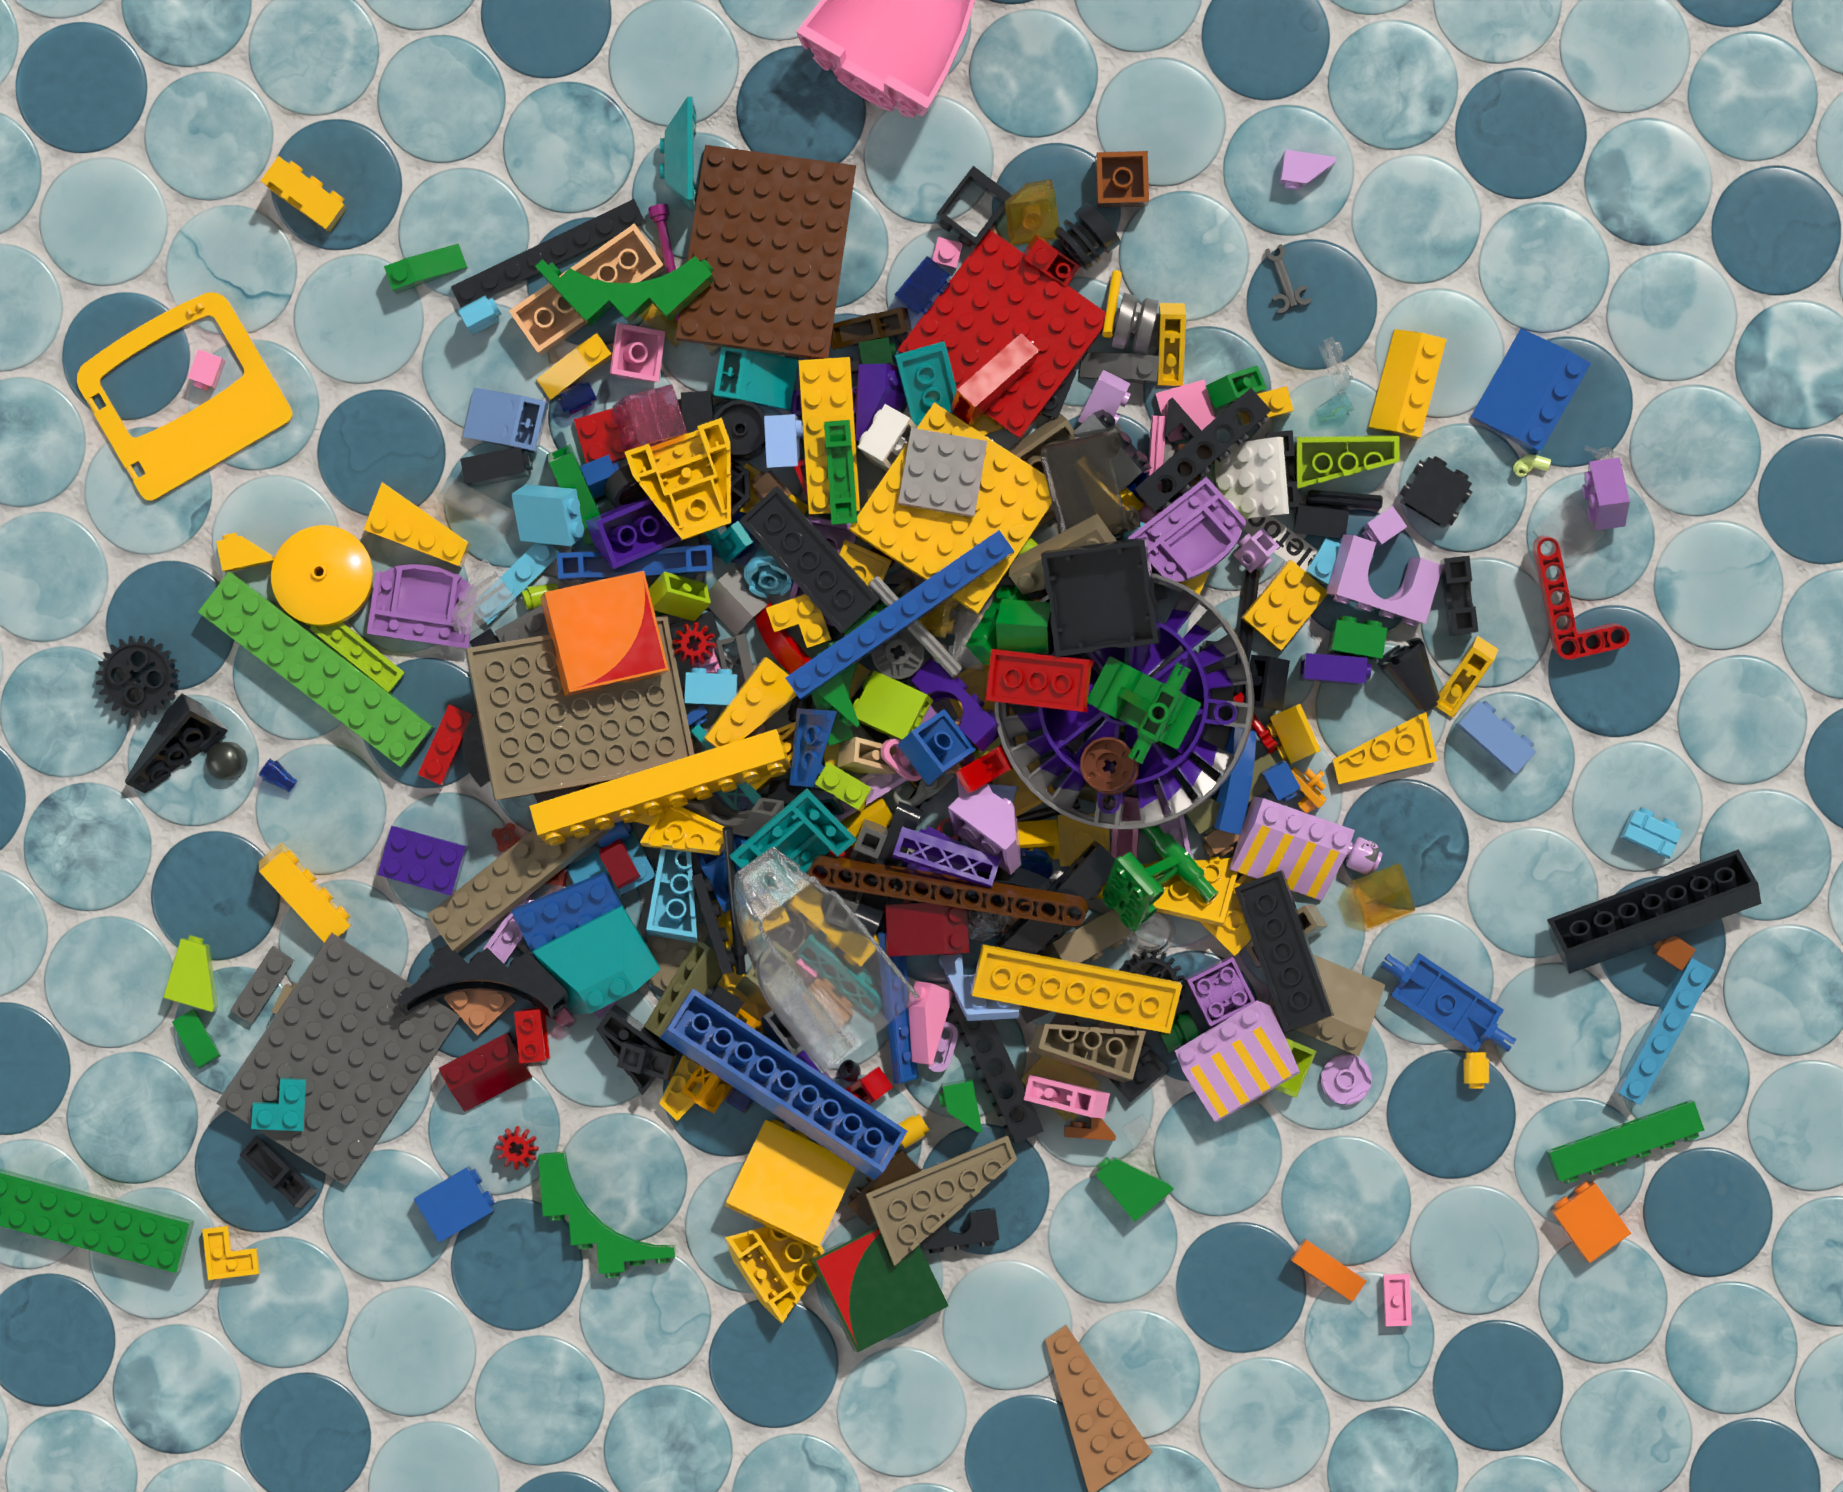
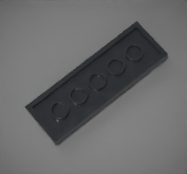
M776 486L740 519V522L841 634L849 630L881 600L779 486Z
M1280 870L1235 887L1241 910L1284 1033L1334 1016L1284 871Z

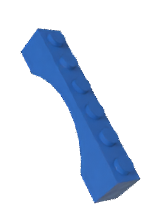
M711 545L660 549L615 569L609 566L600 552L557 553L558 579L560 581L608 579L644 571L645 577L660 576L663 572L675 575L714 573L713 548Z

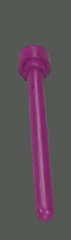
M657 204L649 207L648 211L650 219H653V222L657 224L666 273L668 274L676 270L666 222L670 212L668 204ZM679 314L676 315L677 323L679 319Z

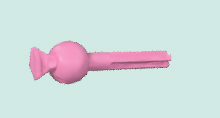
M1151 415L1148 464L1152 468L1148 471L1147 478L1164 462L1167 416ZM1162 480L1159 481V483H1158V488H1159V490H1160L1161 492H1162ZM1143 502L1144 507L1135 516V522L1147 523L1158 515L1160 511L1157 510L1153 513Z

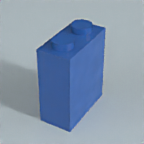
M470 1166L414 1198L439 1243L495 1210L493 1205L496 1203L489 1191L484 1192L480 1185L483 1182L480 1174L476 1169L472 1170Z

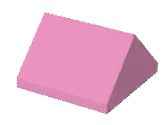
M617 323L610 374L623 379L659 382L665 331Z

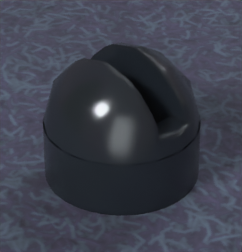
M847 1059L840 1065L838 1073L844 1080L853 1082L861 1075V1068L856 1062Z

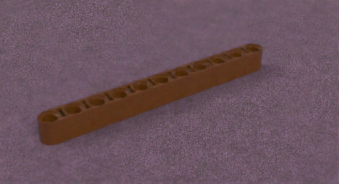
M828 855L816 857L808 870L810 881L816 885L1067 926L1081 925L1088 911L1087 901L1083 897L996 882H993L992 888L951 875ZM816 867H824L827 873H819ZM841 871H849L852 877L847 878L843 876ZM866 875H874L878 881L872 882L868 880ZM892 879H899L900 881H902L903 885H895L892 882ZM917 883L926 884L928 890L920 889ZM942 887H950L954 893L947 894L943 891ZM968 891H975L979 898L970 897ZM1000 895L1005 901L997 902L993 896ZM1025 899L1030 903V906H1022L1018 900ZM1050 903L1055 906L1056 910H1047L1044 904ZM1069 908H1078L1081 914L1075 915L1070 912Z

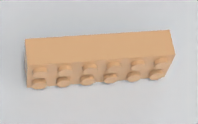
M634 223L575 264L571 269L587 277L605 282L636 283L651 280L664 271L665 267ZM549 283L509 310L540 356L587 324Z

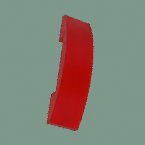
M770 602L755 617V622L769 650L791 674L811 659L785 629L774 632L766 610L767 607L773 606Z

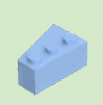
M795 414L764 416L767 468L798 466L801 439H804L803 422Z

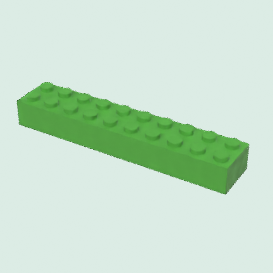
M230 571L198 611L401 768L406 767L435 729L424 718L394 695L387 692L364 672Z

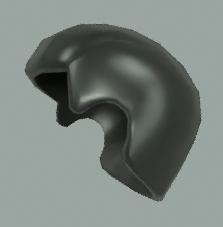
M234 742L216 743L208 750L205 759L207 771L211 776L220 780L240 777L246 770L248 762L245 750Z

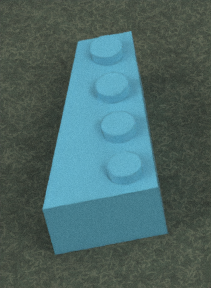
M661 848L646 928L647 935L698 943L691 852Z

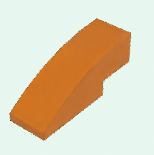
M1305 1238L1290 1258L1298 1266L1352 1302L1367 1282V1280Z

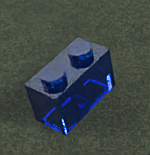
M926 256L894 294V298L917 317L921 313L926 314L935 304L932 301L938 293L942 295L951 285L948 282L951 275L930 257Z

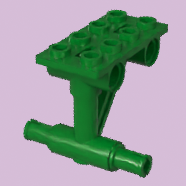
M1113 657L1108 658L1087 703L1097 707L1099 710L1137 728V735L1139 736L1128 757L1143 764L1152 743L1155 744L1160 741L1178 749L1201 707L1200 702L1184 695L1180 691L1189 672H1191L1189 668H1183V665L1176 662L1167 682L1161 683Z
M1158 825L1139 829L1153 842L1155 852L1163 860L1145 868L1131 852L1123 857L1119 856L1114 862L1102 893L1103 901L1107 907L1114 909L1120 915L1123 925L1131 928L1134 932L1138 931L1140 926L1157 911L1153 903L1165 892L1161 885L1175 874L1187 887H1193L1207 904L1219 893L1204 877V870L1196 864L1190 854L1177 843L1171 834H1165Z

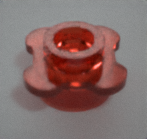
M507 823L505 827L501 829L495 828L492 831V837L495 838L498 844L497 849L500 852H505L507 848L512 847L521 840L516 835V826L513 823ZM505 835L509 836L508 840L504 839Z

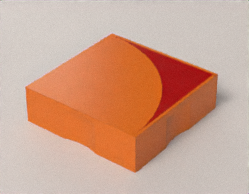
M644 571L544 592L540 597L548 631L555 645L556 664L565 697L598 690L613 683H630L661 676L669 670Z

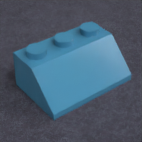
M635 831L630 833L632 837L623 843L641 877L623 888H617L600 858L599 851L567 867L574 884L606 871L618 897L656 878V871Z

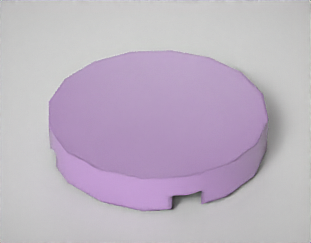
M1340 1054L1332 1057L1325 1063L1321 1071L1320 1082L1324 1093L1331 1100L1339 1104L1351 1105L1361 1101L1368 1094L1372 1075L1363 1059L1353 1054Z

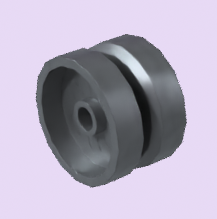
M1123 293L1120 308H1117L1111 347L1124 350L1128 345L1130 335L1134 336L1133 352L1146 355L1159 301L1149 298L1144 299L1139 313L1136 312L1137 296Z

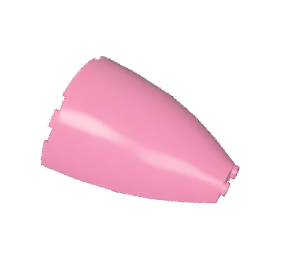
M821 0L799 27L797 36L805 49L810 47L814 54L813 59L824 70L828 71L831 69L838 77L837 81L855 94L887 111L892 112L895 108L905 117L915 118L917 114L922 117L929 110L947 78L966 35L975 0Z

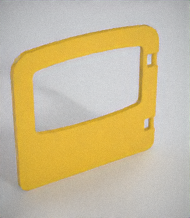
M204 293L146 322L89 359L80 367L77 373L79 390L89 404L139 493L148 501H154L289 423L293 417V411L233 307L224 296L218 293ZM205 317H214L244 368L243 376L210 400L172 422L139 437H132L101 385L102 378L121 363L165 336ZM98 394L101 395L106 404L100 410L92 399ZM137 462H140L146 473L139 478L132 467Z

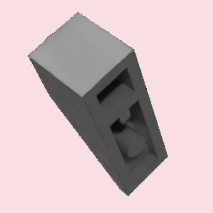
M1086 352L1081 359L1079 378L1099 379L1102 371L1105 370L1127 382L1155 385L1158 375L1159 356Z

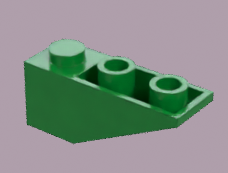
M841 674L816 690L822 697L819 702L830 711L833 708L842 714L839 719L849 728L853 725L857 728L860 726Z

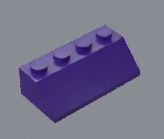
M648 495L585 521L595 547L612 569L682 540Z

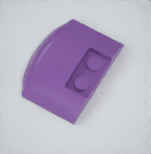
M1205 477L1130 535L1128 539L1147 537L1151 566L1160 576L1180 582L1195 578L1221 562L1239 541L1242 529L1245 528L1246 520L1211 481Z
M400 565L384 572L379 571L375 575L367 634L457 648H469L478 588L474 585L471 586L456 573L429 565Z

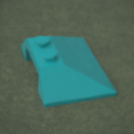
M687 97L665 129V138H660V153H665V163H660V179H665L666 186L691 211H695L697 201V186L694 180L696 107L693 97Z
M805 789L730 855V858L776 904L781 906L799 891L795 881L809 870L816 857L826 855L830 851L838 857L857 839L808 789Z
M623 905L533 950L541 966L568 992L570 1003L566 1006L571 1015L591 1014L635 992L661 969Z

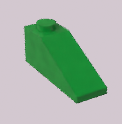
M459 243L411 256L384 266L392 290L396 294L468 268Z

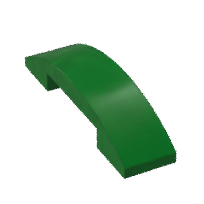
M850 420L824 422L831 522L832 525L858 523Z

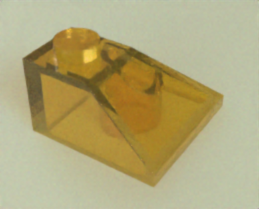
M1052 179L1026 183L1005 201L1009 243L1011 245L1030 243L1035 234H1038L1045 240L1057 239L1054 230L1059 226Z

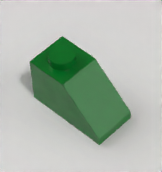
M1258 365L1228 374L1206 385L1209 398L1215 409L1234 403L1250 388L1256 393L1267 389Z

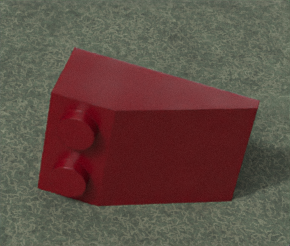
M932 903L884 905L886 956L969 953L967 909Z

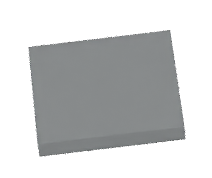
M738 564L722 576L708 591L711 602L708 607L735 635H738L767 604L773 601L768 595L767 598L759 597L749 590V584L744 578V570Z

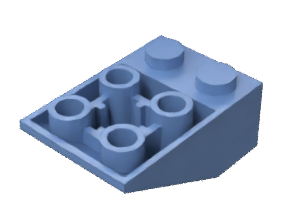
M474 387L463 437L509 448L521 447L524 451L538 454L549 404L539 399Z

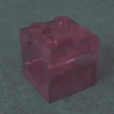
M672 384L625 396L612 406V419L620 430L619 442L622 449L626 451L648 443L650 446H654L687 434Z

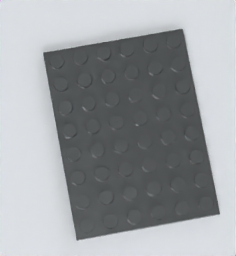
M331 932L217 1101V1104L247 1124L252 1125L253 1102L279 1103L280 1078L306 1079L303 1131L257 1130L347 1186L460 1016L436 999L425 1003L405 1016L399 1010L396 999L403 989L411 987L413 984Z

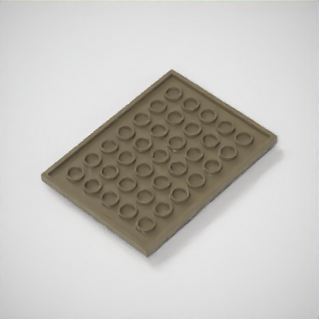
M667 615L656 617L669 669L664 675L630 683H613L598 690L567 697L564 696L556 664L555 645L550 634L465 649L494 801L607 782L694 755Z

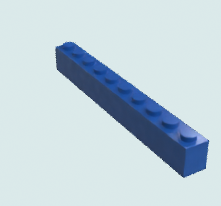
M998 530L785 677L787 682L802 701L1012 556L1014 550L1001 531Z

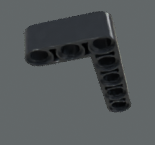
M899 801L889 826L886 840L875 863L896 867L902 866L903 860L893 857L901 829L905 827L915 831L923 810ZM901 846L900 852L907 853L908 848ZM870 875V881H878L874 875ZM863 893L850 929L874 938L884 913V905H887L889 897Z

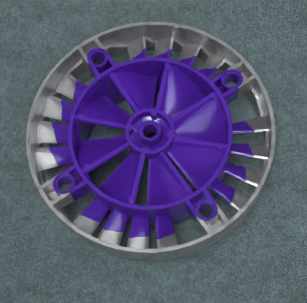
M1152 574L1153 583L1181 592L1166 624L1164 625L1159 622L1161 641L1156 644L1129 647L1128 665L1149 676L1181 645L1184 652L1152 678L1161 683H1166L1177 662L1183 665V668L1187 667L1191 670L1180 691L1194 700H1203L1180 747L1176 749L1181 754L1180 756L1170 760L1156 742L1155 744L1152 743L1143 764L1139 763V772L1134 785L1137 787L1141 821H1122L1125 792L1112 795L1117 800V805L1112 810H1108L1104 806V799L1109 795L1098 792L1095 816L1073 808L1086 781L1080 769L1081 756L1085 748L1092 741L1102 737H1114L1119 740L1120 726H1125V744L1132 750L1139 736L1137 735V728L1099 710L1087 703L1088 712L1038 707L1039 712L1010 716L1009 703L994 702L995 718L999 724L998 733L1004 751L1020 779L1044 803L1059 813L1088 825L1109 829H1137L1160 825L1189 813L1211 797L1228 779L1245 749L1250 734L1254 710L1253 680L1245 651L1238 636L1222 614L1204 597L1172 579L1157 574ZM1047 595L1040 602H1050L1049 596ZM1200 604L1207 611L1183 637L1178 633L1179 629ZM1222 626L1228 635L1200 653H1197L1194 647ZM1050 643L1049 656H1056L1054 645ZM1107 647L1087 653L1100 671H1102L1109 657L1125 663V648ZM1080 654L1059 656V657L1083 659V657H1082ZM1238 654L1241 663L1208 674L1206 666ZM1091 668L1088 696L1099 677V674L1093 668ZM1246 684V703L1212 699L1213 688ZM1224 706H1230L1233 710V716L1228 721H1224L1220 717V710ZM1101 717L1106 718L1074 753L1068 744ZM1209 724L1243 728L1234 755L1203 740ZM1043 728L1045 734L1022 744H1016L1014 737ZM1051 749H1054L1056 754L1031 772L1027 765ZM1196 754L1221 774L1217 781L1209 776L1190 757ZM1108 762V768L1105 772L1114 773L1116 764ZM1067 766H1070L1072 771L1056 792L1052 794L1047 790L1048 787ZM1177 769L1199 796L1194 801L1190 800L1173 772ZM1153 781H1159L1171 813L1163 815Z

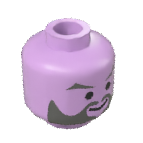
M1358 837L1353 843H1350L1346 855V866L1362 874H1369L1371 870L1375 872L1383 853L1379 852L1378 844Z

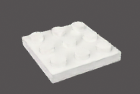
M1283 437L1245 441L1240 446L1234 443L1228 448L1231 453L1220 463L1217 459L1215 460L1216 488L1244 519L1289 514Z

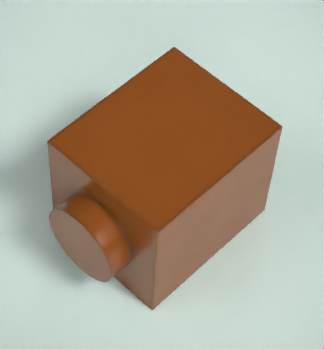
M1672 936L1654 943L1653 947L1655 949L1652 953L1675 969L1682 971L1696 949L1677 936Z

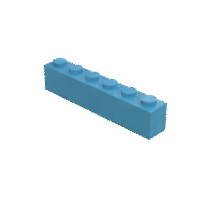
M1690 958L1682 971L1679 970L1614 1092L1636 1104L1642 1105L1714 972L1713 969Z

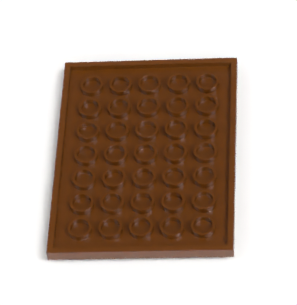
M705 145L687 262L694 256L699 261L705 259L714 269L711 273L715 281L679 313L676 341L806 359H828L856 165Z

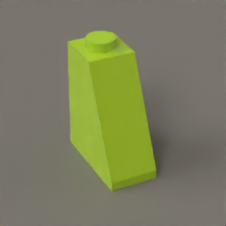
M189 935L188 939L181 938L163 998L215 1012L218 1008L210 945L204 944L203 938Z

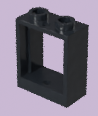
M972 166L937 212L936 218L939 220L937 224L947 232H950L952 229L960 235L957 239L969 248L971 245L977 247L1011 204L1014 196L975 166ZM971 182L1001 203L976 237L947 216V213Z

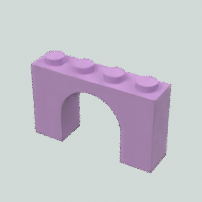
M1343 535L1326 593L1335 596L1334 601L1348 605L1349 601L1357 603L1356 608L1363 611L1371 612L1372 609L1378 610V615L1381 617L1393 619L1396 616L1402 618L1401 623L1415 627L1416 623L1426 624L1443 565L1423 558L1410 557L1400 589L1393 596L1382 599L1373 592L1368 581V570L1376 542L1355 535Z

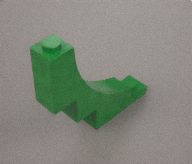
M696 256L666 275L636 283H612L596 280L582 275L571 268L559 277L562 274L561 271L552 262L548 265L543 259L535 266L538 272L589 326L593 325L612 306L631 324L652 303L671 321L715 281L711 273L714 269L705 259L699 261Z

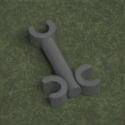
M1280 244L1278 245L1280 252L1278 256L1271 255L1269 248L1265 250L1266 258L1274 263L1285 294H1277L1272 298L1273 302L1277 300L1284 302V307L1278 309L1277 314H1283L1288 308L1298 304L1306 306L1312 301L1311 298L1302 300L1299 297L1300 292L1307 290V286H1300L1294 292L1283 261L1285 249Z

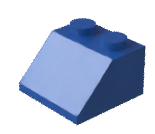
M945 709L912 730L897 744L928 786L976 750Z

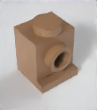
M761 471L751 480L754 484L753 487L756 489L754 493L759 500H762L776 486H779L787 496L791 494L772 471H768L766 474Z
M1216 829L1203 837L1205 843L1202 846L1210 857L1217 853L1223 856L1234 849L1232 844L1238 843L1240 835Z

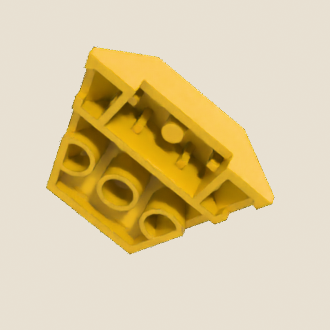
M767 1226L725 1237L732 1260L760 1303L782 1324L808 1286L817 1277L809 1258L823 1252L824 1249L819 1245L818 1249L815 1250Z

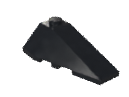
M181 693L164 713L125 779V783L143 793H147L168 779L172 771L181 765L186 767L192 763L191 759L202 751L207 753L228 732L227 727L200 702Z

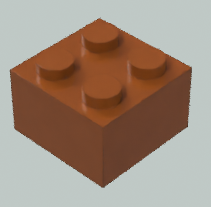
M1148 151L1097 152L1095 156L1097 208L1148 206Z

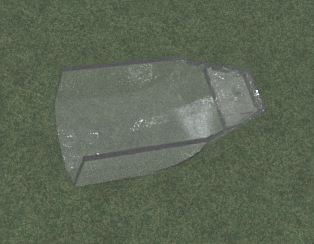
M772 847L735 874L734 903L737 921L765 1000L823 1074L876 1035L920 996L840 895L833 890L828 891L818 883L820 880L814 876L809 877L798 869L800 867L798 864L775 847Z

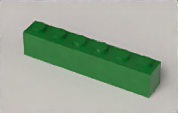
M1688 1100L1549 1149L1546 1152L1556 1180L1564 1181V1184L1578 1180V1175L1588 1172V1175L1602 1172V1167L1611 1163L1613 1167L1622 1165L1627 1162L1626 1158L1636 1155V1158L1650 1155V1150L1659 1146L1661 1150L1675 1146L1674 1141L1682 1138L1685 1141L1698 1138L1699 1132L1705 1131L1695 1101Z

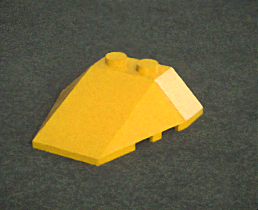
M722 418L697 426L699 429L697 431L660 444L650 446L648 443L625 451L633 477L682 540L731 524V447Z

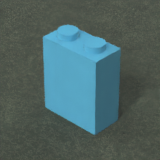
M525 484L512 493L520 541L572 546L584 537V525L581 519L580 502L576 489Z

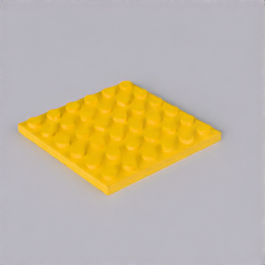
M933 403L916 429L987 441L974 518L898 505L908 440L858 514V523H852L849 530L924 580L929 579L1000 530L1014 550V554L952 596L953 599L978 615L1063 486L947 410Z

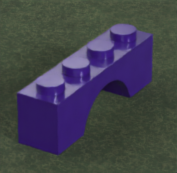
M932 658L909 678L921 692L927 694L933 700L932 703L943 699H954L961 702L963 718L959 728L982 752L999 737V724L996 722L995 713L992 710L987 713L982 708L985 703L975 693L970 696L965 691L968 686L959 677L954 680Z

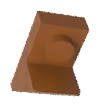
M1091 1117L1090 1127H1085L1086 1122L1070 1121V1125H1064V1137L1116 1141V1135L1102 1118Z

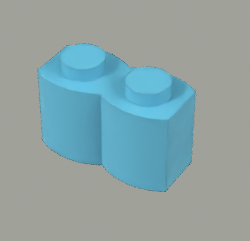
M486 295L458 309L472 335L500 321L498 316L502 315L494 299H487Z

